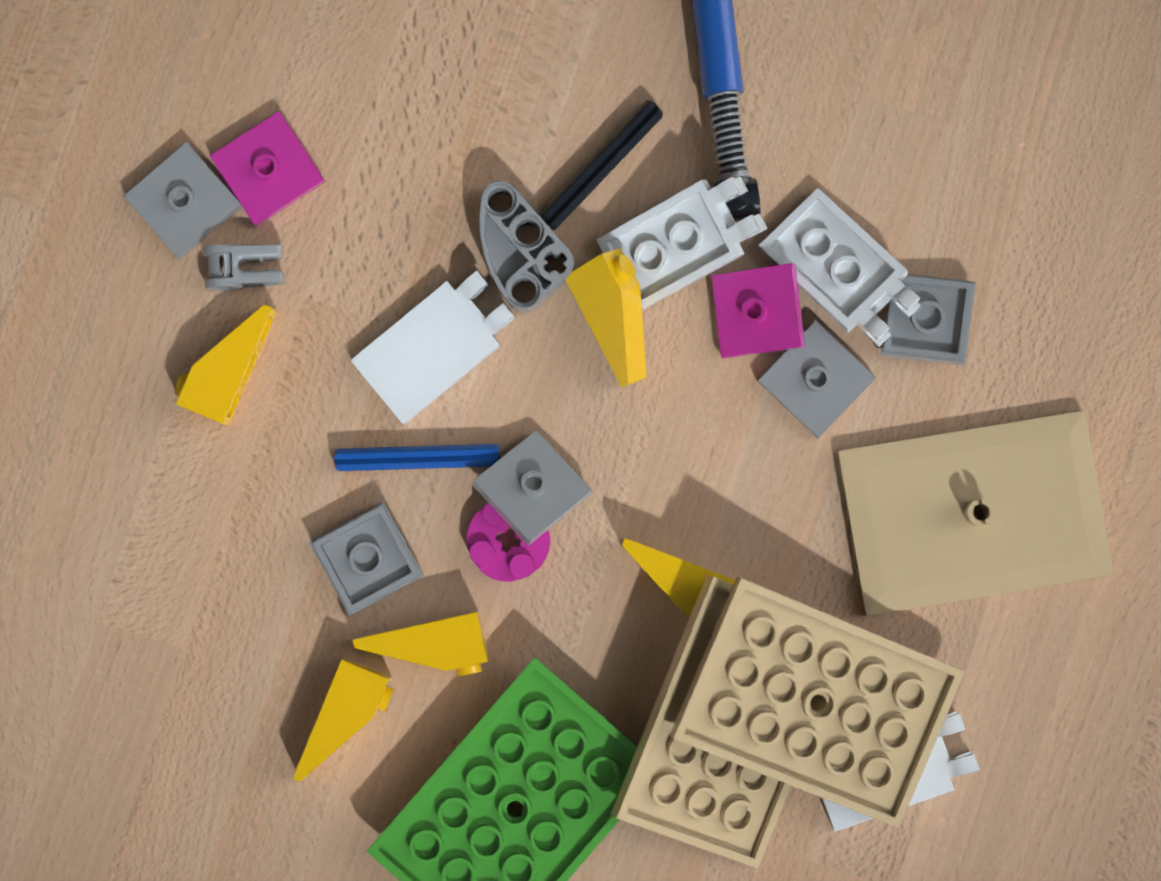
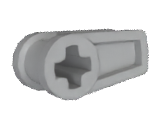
M218 244L203 247V256L208 257L209 279L205 280L206 290L227 291L244 287L285 284L284 273L280 270H269V268L260 271L240 270L241 264L245 262L260 261V263H264V261L282 259L283 246L280 244L244 246ZM223 259H224V276H222V260H223Z

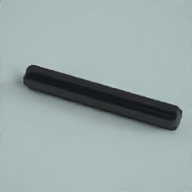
M651 100L645 101L539 213V216L552 231L556 230L659 122L663 116L659 106Z

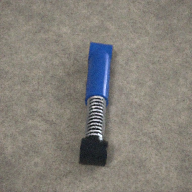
M691 0L703 98L711 102L708 107L712 109L710 115L713 117L711 123L715 124L711 129L715 131L712 135L716 139L713 144L717 146L714 150L718 153L715 159L719 161L716 166L720 169L717 171L719 174L717 178L719 180L714 183V187L730 177L737 178L741 176L748 192L726 202L734 221L739 222L750 215H761L757 180L750 177V171H748V168H745L749 164L745 163V160L748 158L744 155L747 149L743 148L746 142L742 141L745 134L741 133L744 127L740 126L743 120L739 119V116L743 113L738 111L742 106L737 104L741 99L737 96L744 93L733 2L732 0Z

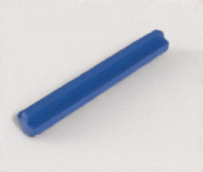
M497 444L338 448L334 453V465L338 471L491 467L500 459V449Z

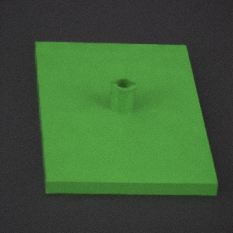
M534 657L366 852L399 881H568L619 822V819L610 814L638 746L539 659ZM512 801H518L523 805L524 810L517 814L512 813L508 808V804Z

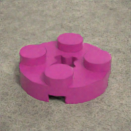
M488 503L474 515L467 531V546L471 560L482 573L495 580L512 582L530 576L542 566L548 556L551 543L549 530L529 546L515 532V537L521 539L519 547L512 546L509 552H504L501 550L502 543L497 541V535L499 532L506 533L508 527H511Z

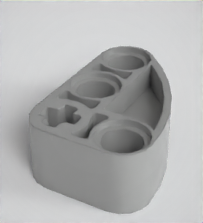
M503 181L489 184L482 193L479 217L484 257L491 277L508 305L516 312L523 314L531 313L566 284L565 280L574 271V258L565 244L511 184ZM500 193L507 194L513 201L509 210L502 213L494 212L489 207L491 198ZM530 224L539 229L540 236L536 242L524 244L517 239V231L523 225ZM550 257L556 261L560 258L565 259L563 263L565 271L561 274L556 270L548 273L546 271L548 268L546 260ZM524 282L533 285L536 289L533 300L528 303L517 302L512 296L516 285Z

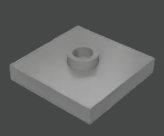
M187 142L124 195L125 199L179 260L242 207L235 196Z
M908 274L901 282L919 296L920 300L918 303L920 307L908 318L896 307L892 300L888 302L885 323L890 328L888 332L891 336L882 344L881 356L965 366L976 282Z
M815 320L803 333L805 347L787 350L757 382L818 439L876 377Z
M537 430L473 480L474 488L528 546L588 498L592 492V489Z
M385 502L376 505L309 542L349 616L424 576Z

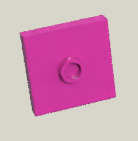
M280 111L210 155V158L256 227L325 183L322 175Z
M789 263L712 275L721 358L726 359L805 347L796 264Z

